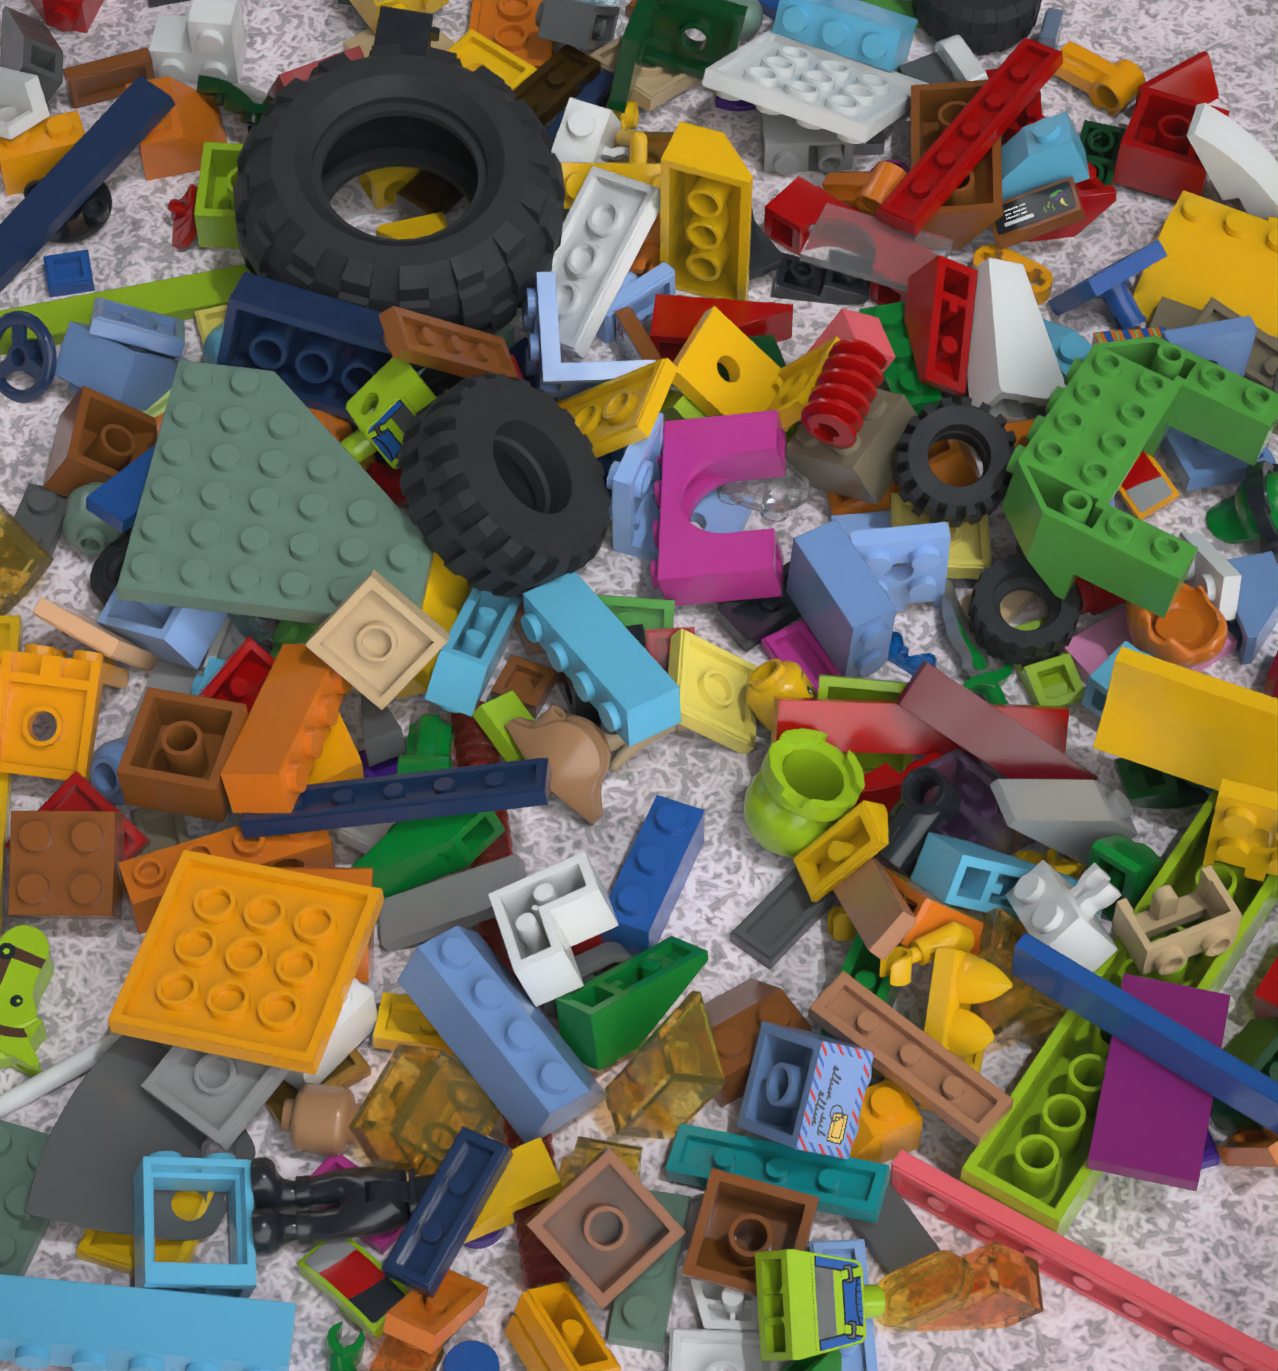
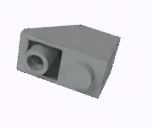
M761 112V146L764 173L791 175L796 172L823 171L829 173L840 170H852L854 144L841 141L837 138V133L823 128L818 130L804 128L796 123L795 118L784 114L769 115Z

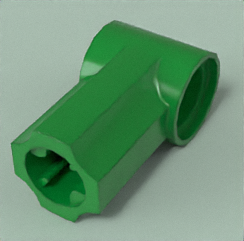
M423 714L416 723L410 724L405 755H399L397 774L452 768V725L445 723L437 714Z

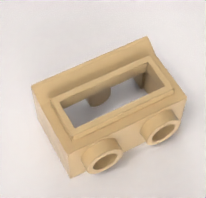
M1209 865L1201 869L1196 892L1178 898L1171 885L1162 886L1153 893L1150 909L1133 915L1134 910L1127 898L1117 901L1111 930L1120 938L1142 975L1158 970L1161 975H1167L1180 969L1190 956L1205 951L1207 956H1216L1229 949L1237 937L1242 914L1212 866ZM1203 916L1207 920L1151 943L1148 939Z

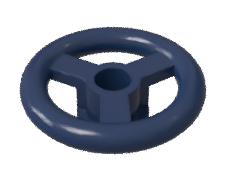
M12 311L0 317V341L6 330L10 327L12 328V346L8 351V357L0 363V393L15 402L30 403L42 397L52 384L57 366L56 347L49 329L37 316L25 311ZM27 327L34 332L37 338H27ZM16 371H24L37 381L32 387L19 390L11 386L6 381V378Z

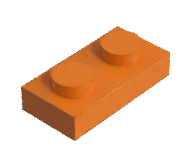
M449 1269L433 1298L413 1289L386 1312L382 1332L403 1341L413 1349L423 1350L432 1354L485 1306L489 1287Z

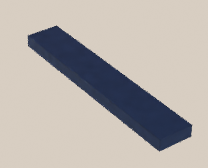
M139 76L0 224V292L176 105L170 95L142 76Z
M536 758L308 784L305 791L300 793L291 813H242L240 828L244 839L548 805L552 770L549 758Z

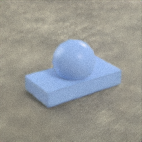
M664 261L641 277L628 271L596 336L605 344L614 342L616 340L614 311L628 306L630 309H633L641 324L653 316L656 294L676 295L675 270Z

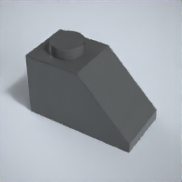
M589 0L542 1L537 9L535 20L536 26L539 27L537 37L584 49H599L613 41L620 7Z

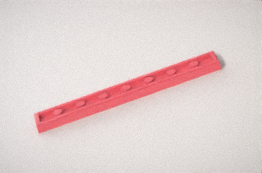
M903 1150L899 1151L892 1162L890 1183L902 1198L1222 1371H1278V1351Z

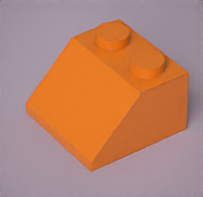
M170 76L149 79V82L170 95L176 105L138 144L146 181L200 171L204 142L228 143L218 105L213 104L214 98L197 93L196 89ZM132 83L125 84L126 89H127Z

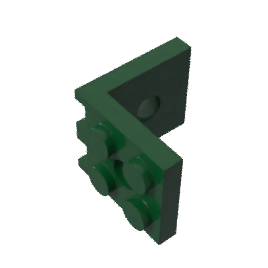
M637 0L622 36L607 109L625 113L644 63L703 79L707 67L738 49L748 6L727 0ZM697 29L705 35L706 39L703 41L693 40L686 34L685 30Z

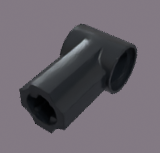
M920 766L911 770L901 784L900 799L888 814L889 844L879 851L878 854L903 872H906L922 850L928 832L934 833L940 824L951 821L957 815L961 807L959 789L937 769L932 767ZM935 786H939L937 798L932 803L923 805V798L926 792Z

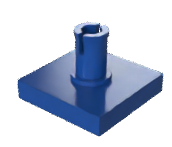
M1157 240L1048 300V303L1053 312L1059 316L1095 297L1097 299L1102 298L1119 330L1132 329L1147 319L1145 315L1143 316L1126 285L1130 282L1128 278L1168 255L1160 241Z

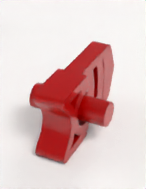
M193 184L189 185L181 199H172L167 207L171 211V219L173 220L172 246L181 250L188 248L197 236L194 212L198 187Z

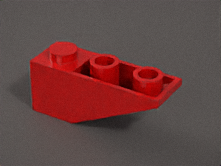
M656 294L650 339L661 358H668L673 363L703 313L715 306L747 337L774 335L776 342L792 338L794 304Z

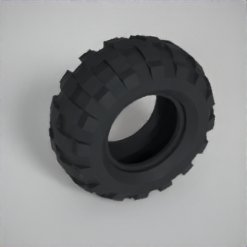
M400 44L372 45L369 57L352 61L342 52L318 62V66L313 68L308 80L303 81L296 77L291 80L269 102L259 124L253 125L248 133L237 159V181L233 186L237 241L245 265L252 274L379 312H384L388 308L396 306L479 331L489 327L495 333L513 320L517 315V308H522V303H525L526 288H533L536 272L552 271L554 253L561 245L565 186L562 165L555 153L551 151V137L532 108L527 105L524 99L515 100L516 96L511 87L505 84V80L483 65L475 71H471L462 67L456 53L433 47L428 48L426 56L400 54ZM400 166L429 171L444 178L465 196L470 205L455 222L443 230L415 239L398 240L370 235L353 227L335 212L329 202L337 191L355 177L380 168Z

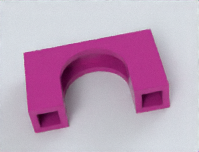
M778 410L664 421L663 449L661 455L657 456L659 469L662 470V480H656L654 486L656 505L660 509V519L653 521L654 544L657 549L659 548L658 559L651 561L653 587L655 589L661 588L665 600H676L675 606L783 596L784 555L774 528L713 533L697 528L691 523L692 514L698 503L709 492L722 485L738 481L786 477V435Z

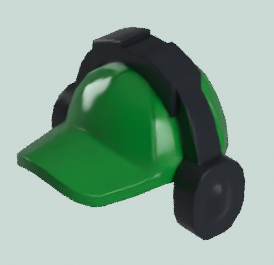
M1263 460L1256 462L1254 466L1247 465L1246 478L1238 486L1236 494L1212 506L1207 512L1206 520L1209 529L1217 539L1229 544L1260 541V553L1272 551L1278 564V464H1271Z

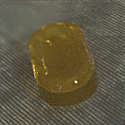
M940 1250L886 1275L877 1284L884 1291L886 1305L884 1313L881 1317L875 1318L876 1321L891 1330L904 1332L959 1307L968 1298L973 1287L974 1274L971 1265L967 1260L951 1251Z

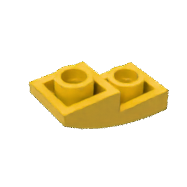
M541 1137L511 1150L513 1157L464 1244L513 1224V1212L553 1196L562 1187L561 1180Z

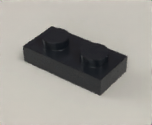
M790 561L783 565V596L728 601L717 608L716 620L746 652L758 645L762 638L781 630L802 616L786 592Z

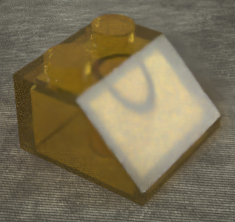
M691 991L639 1046L605 1087L606 1104L611 1112L616 1135L664 1140L673 1138L677 1134L680 1123L687 1124L726 1084L701 992Z

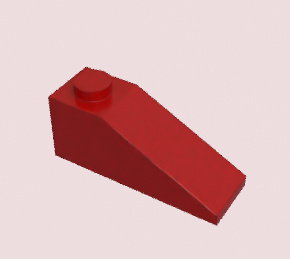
M938 255L909 276L904 319L920 382L961 397L965 394L978 270Z

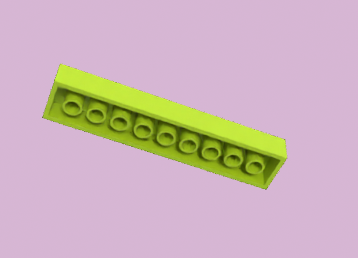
M1213 790L1135 907L1133 915L1149 910L1153 893L1162 886L1171 885L1178 898L1196 892L1201 869L1204 868L1202 865L1219 791ZM1215 860L1213 869L1242 914L1237 937L1229 949L1216 956H1207L1205 951L1190 956L1180 969L1171 974L1161 975L1158 970L1142 975L1122 941L1116 936L1113 942L1118 950L1093 973L1120 989L1125 973L1219 993L1277 903L1278 876L1266 873L1264 882L1243 877L1245 868ZM1203 916L1148 939L1151 943L1207 920ZM1068 1009L1010 1095L1014 1099L1011 1111L978 1147L976 1146L962 1167L960 1181L1064 1236L1104 1172L1087 1169L1086 1167L1112 1035Z

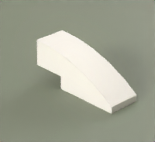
M1207 103L1197 104L1187 137L1222 201L1239 198L1248 214L1267 220L1268 216L1278 218V162L1250 133L1228 116Z

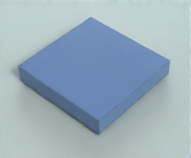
M98 297L95 298L91 311L89 334L181 358L185 345V322L182 319Z

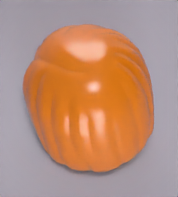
M1184 583L1164 618L1129 601L1126 602L1127 627L1134 646L1155 658L1182 667H1192L1209 662L1224 647L1228 635L1226 619L1220 610L1210 602L1201 585L1191 587Z

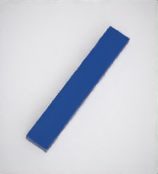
M1024 933L1014 946L1011 975L1278 1135V1082L1030 934Z

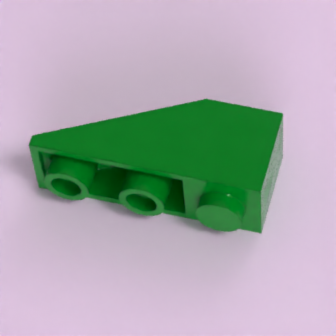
M494 811L396 822L389 828L386 835L363 857L356 860L351 867L373 868V887L382 888L384 898L469 866L505 831V828Z

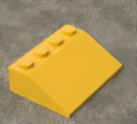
M1183 190L1157 239L1168 256L1143 270L1132 295L1143 316L1145 315L1147 319L1144 322L1151 324L1162 296L1202 310L1211 297H1213L1241 317L1250 316L1256 327L1268 335L1278 338V224Z

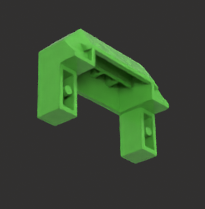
M1157 336L1095 343L1084 360L1076 357L1064 381V384H1067L1066 388L1057 386L1045 409V412L1048 413L1046 418L1038 415L1034 420L1026 438V442L1029 443L1027 447L1019 444L1013 452L1006 471L1013 475L1002 508L1026 559L1055 596L1064 600L1077 578L1080 577L1164 618L1183 587L1198 547L1109 505L1141 452L1143 451L1154 456L1171 427L1254 466L1269 442L1278 422V393Z

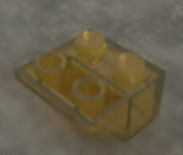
M398 1044L348 1127L373 1166L403 1169L406 1173H408V1169H416L417 1175H431L437 1172L462 1126L488 1137L501 1112L461 1061L442 1049Z

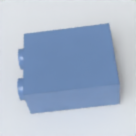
M837 519L794 537L786 588L790 599L796 605L798 611L841 676L854 677L859 674L866 676L876 672L888 659L897 611L896 607Z

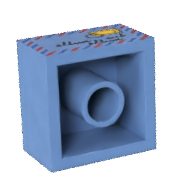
M762 1021L736 1127L797 1150L849 1159L852 1144L859 1129L858 1120L865 1091L872 1076L871 1066L875 1052L816 1032Z

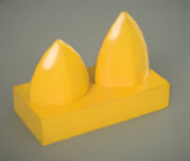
M936 947L924 1032L962 1061L963 1057L980 1052L995 1040V1035L983 1019L970 1012L971 1004L986 1002L1001 996L1012 988V982L998 967L984 959L978 958V955L955 949Z

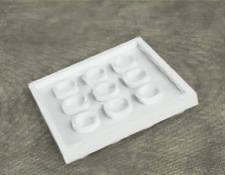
M773 29L768 30L707 67L702 86L716 90L715 94L720 98L730 101L744 100L756 105V109L762 113L769 115L784 114L795 118L796 123L804 128L813 130L823 128L837 133L838 139L850 144L866 143L910 111L911 85L929 84L895 71L889 72L772 33Z

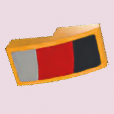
M1143 451L1117 491L1131 514L1142 521L1176 501L1180 496L1155 458Z

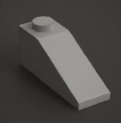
M997 779L990 784L1008 827L1086 866L1089 864L1091 847L1098 839L1122 834L1132 840L1138 835L1130 817L1134 814V810L1128 798L1119 789L1112 790L1095 780Z

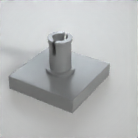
M173 1046L141 1086L147 1093L223 1150L227 1151L291 1070Z

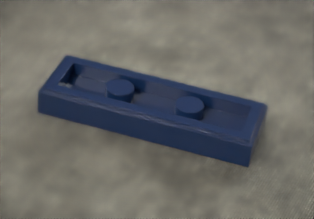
M462 1126L381 1269L385 1276L427 1296L434 1297L513 1157L510 1147Z

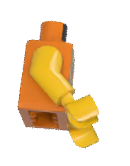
M884 866L917 919V923L900 941V944L906 947L896 946L886 959H880V977L890 975V984L893 986L909 984L911 982L912 964L917 962L920 965H925L935 959L936 947L978 955V958L981 959L987 955V950L992 943V937L990 933L983 930L984 922L963 907L943 903L909 878ZM842 905L832 907L828 913V934L833 935V939L836 941L853 940L857 930Z

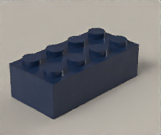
M244 272L228 300L217 364L274 371L306 407L354 421L346 410L347 402L393 356L387 350L383 341L384 330L378 316L382 312ZM410 363L418 373L420 365Z

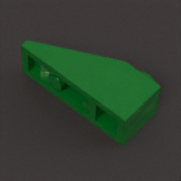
M670 936L587 981L583 987L556 998L560 1036L580 1061L588 1067L599 1071L614 1065L618 1059L639 1048L709 960L708 951Z

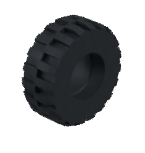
M491 373L472 375L463 379L416 413L415 418L409 422L405 430L398 458V467L402 469L399 483L402 496H406L409 505L407 511L413 524L418 525L425 537L423 541L431 552H436L444 561L443 565L454 575H461L467 579V584L480 591L490 590L492 595L508 598H523V593L584 567L599 552L610 520V516L607 515L610 506L609 490L605 489V473L601 462H597L592 451L594 447L586 434H582L574 423L576 420L566 409L562 410L554 402V398L543 389L537 390L531 387L530 382L518 377L507 378L506 374Z

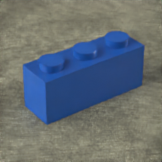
M656 795L609 895V900L619 926L601 933L602 943L617 942L633 957L659 942L704 844L705 810Z

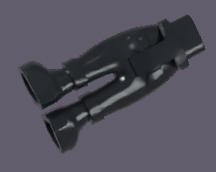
M252 1158L251 1177L256 1207L252 1212V1227L256 1256H273L286 1244L298 1240L299 1245H309L318 1241L383 1235L405 1226L435 1174L417 1176L416 1169H408L409 1181H407V1175L403 1169L365 1166L338 1169L311 1177L309 1175L296 1176L295 1181L284 1179L270 1158ZM340 1205L337 1208L310 1211L313 1207ZM298 1208L299 1210L296 1211V1215H284L280 1213L285 1210Z

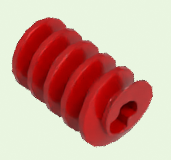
M853 338L842 339L833 344L828 354L829 358L826 359L822 367V373L818 376L815 388L810 393L808 403H806L801 413L804 427L815 439L825 445L840 449L851 448L857 440L856 433L863 427V418L869 413L871 409L870 403L873 402L877 395L876 388L880 387L884 380L881 369L885 368L888 362L883 353L877 348Z

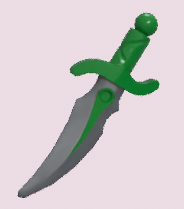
M948 578L946 579L945 594L942 595L941 599L942 617L951 646L961 657V668L967 671L971 677L962 686L974 694L983 695L985 701L989 704H1009L1001 687L1008 681L1013 665L1004 664L1002 669L997 671L991 670L988 664L987 650L979 647L976 643V637L970 631L969 622L957 598L953 581Z

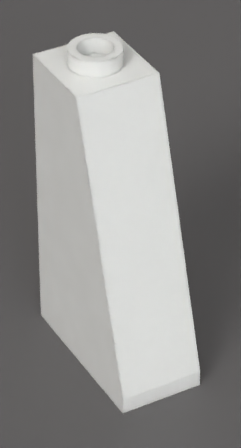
M987 258L976 267L978 276L967 371L969 398H972L971 405L980 407L982 402L990 405L989 413L995 418L1001 414L1007 420V424L1035 419L1038 415L1046 417L1048 413L1045 412V409L1057 386L1065 389L1066 384H1064L1062 372L1024 265L996 258Z

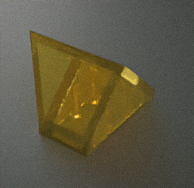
M989 948L978 955V958L984 959L998 967L1013 984L1011 989L993 1000L971 1004V1012L983 1019L995 1035V1040L992 1043L1042 1034L1060 1022L1068 1008L1011 975L1012 964Z

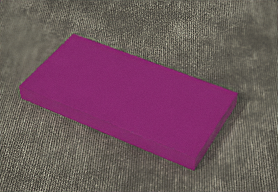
M1124 973L1121 984L1122 990L1222 1049L1231 995ZM1112 1035L1086 1168L1197 1191L1213 1095Z

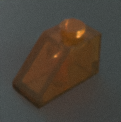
M992 1241L910 1280L915 1331L918 1332L1003 1329L1044 1311L1038 1260L996 1241Z

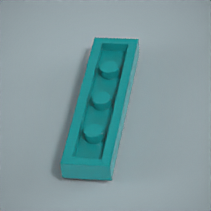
M683 1123L679 1125L665 1167V1173L669 1181L706 1188L711 1169L714 1168L819 1197L817 1208L819 1212L877 1223L891 1177L889 1165L851 1157L844 1159L797 1150L777 1142Z

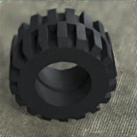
M951 397L943 398L934 407L931 403L923 407L919 415H914L907 423L893 456L892 465H895L893 479L895 485L899 484L901 487L899 496L904 503L910 501L914 506L912 512L919 518L924 513L931 517L929 523L945 521L949 522V528L960 527L963 522L967 521L970 525L980 522L986 514L990 516L997 510L1000 503L1004 501L1013 475L1007 472L1006 468L1015 451L1014 444L1017 438L1013 430L1007 432L1004 428L1007 420L1001 414L996 418L989 413L991 406L982 402L980 407L971 405L972 398L961 397L959 403H952ZM945 439H957L968 443L977 451L983 465L982 476L976 483L964 487L951 486L942 482L934 475L928 463V452L932 445Z

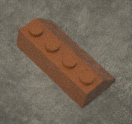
M987 80L911 85V169ZM1001 137L917 236H914V243L917 247L929 252L960 250L1003 216Z

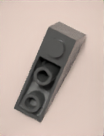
M5 6L2 10L0 67L37 75L47 104L63 83V51L44 22Z

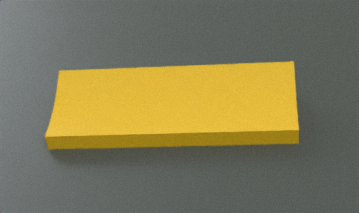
M1121 646L1114 660L1109 689L1093 748L1217 791L1220 789L1223 778L1278 792V699Z

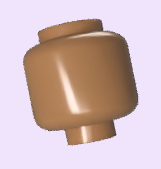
M306 1083L301 1086L295 1099L287 1098L285 1100L281 1117V1130L290 1132L291 1143L296 1151L337 1157L345 1154L349 1145L357 1146L363 1122V1104L356 1103L354 1094L350 1089Z

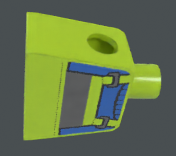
M392 357L347 402L346 410L359 428L341 441L340 444L359 464L378 451L392 469H400L398 467L399 452L409 422L415 418L418 411L437 397L409 362Z
M796 1249L755 1252L761 1362L801 1360L863 1343L867 1336L866 1319L879 1318L884 1313L886 1305L884 1291L877 1284H863V1268L858 1260Z

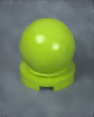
M806 728L785 731L779 740L770 746L761 764L762 769L751 779L745 793L744 821L749 832L764 850L792 859L849 813L856 805L865 786L863 769L854 753L850 750L844 755L835 746L825 742L828 734Z

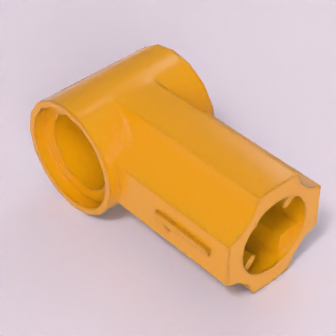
M1069 41L1061 48L1063 64L1054 73L1059 78L1087 92L1092 104L1098 109L1100 107L1109 111L1107 114L1110 116H1115L1137 96L1138 86L1146 82L1143 71L1134 62L1127 59H1119L1112 63L1072 41Z

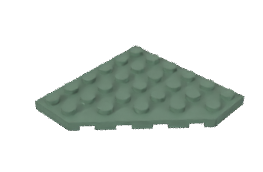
M179 360L118 580L117 594L118 600L321 625L373 569L422 610L433 561V552L423 541L425 537L422 532L274 371Z

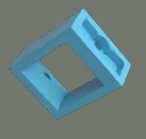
M158 1151L149 1156L142 1157L133 1176L135 1287L249 1298L257 1286L256 1253L252 1227V1212L254 1209L251 1177L252 1160L236 1159L230 1153H212L204 1158L182 1157L180 1153L175 1151ZM153 1190L228 1192L230 1264L155 1262Z

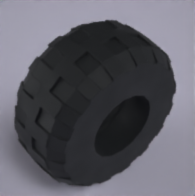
M913 0L912 8L919 25L929 36L934 37L936 42L953 35H960L972 53L989 55L991 52H1001L1009 49L1030 34L1036 24L1042 0Z

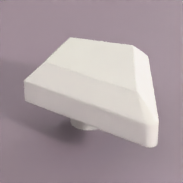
M685 1250L683 1252L684 1263L687 1257L688 1250ZM689 1278L704 1329L759 1331L757 1296Z

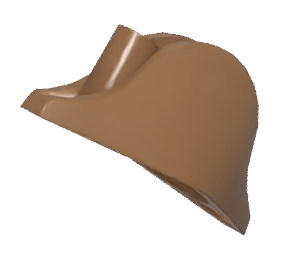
M552 705L536 721L516 717L505 725L525 760L549 758L552 770L550 790L590 824L596 823L603 816L601 790L611 759L609 744L600 728L584 717L566 715L556 705Z

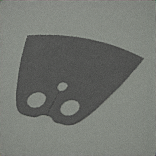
M122 1035L86 1074L65 1105L46 1142L29 1192L26 1214L83 1228L134 1236L133 1176L142 1157L149 1156L158 1151H175L180 1153L182 1157L203 1158L201 1147L207 1137L147 1093L141 1086L169 1052L159 1042ZM244 1129L233 1142L236 1159L252 1160L256 1155L255 1146L248 1132ZM153 1190L154 1238L164 1240H197L212 1235L227 1212L226 1192H215L206 1212L201 1218L194 1221H186L176 1216L172 1210V1198L179 1191ZM197 1191L206 1202L208 1192Z

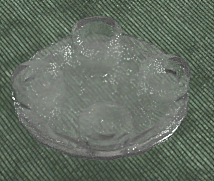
M786 462V477L726 483L718 487L717 497L721 502L728 505H741L748 509L760 511V515L768 521L781 522L788 518L790 510H794L807 502L811 487L809 480L798 473L793 465Z

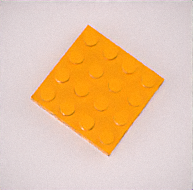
M183 850L107 1020L111 1033L316 1075L384 904L382 888Z

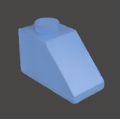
M1272 551L1227 559L1242 575L1236 619L1226 620L1228 631L1237 640L1236 652L1242 665L1252 663L1278 622V564Z

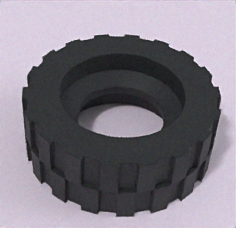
M1013 554L1008 555V558L1003 560L999 558L992 562L991 567L985 568L981 572L978 582L976 581L968 609L970 631L974 633L975 641L979 647L986 649L989 656L994 659L1003 660L1004 664L1011 666L1018 664L1024 667L1060 656L1065 646H1069L1080 616L1081 598L1077 595L1078 587L1074 583L1063 600L1053 594L1025 556ZM1017 590L1033 592L1045 601L1048 607V618L1037 629L1029 631L1016 629L1010 626L1001 615L1000 604L1003 598Z

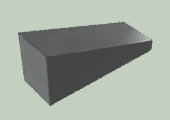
M361 693L363 740L369 767L406 753L402 728L389 708L386 706L383 710L379 709Z

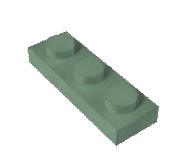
M649 1190L685 1231L690 1208V1196ZM684 1235L615 1297L608 1332V1344L663 1353Z

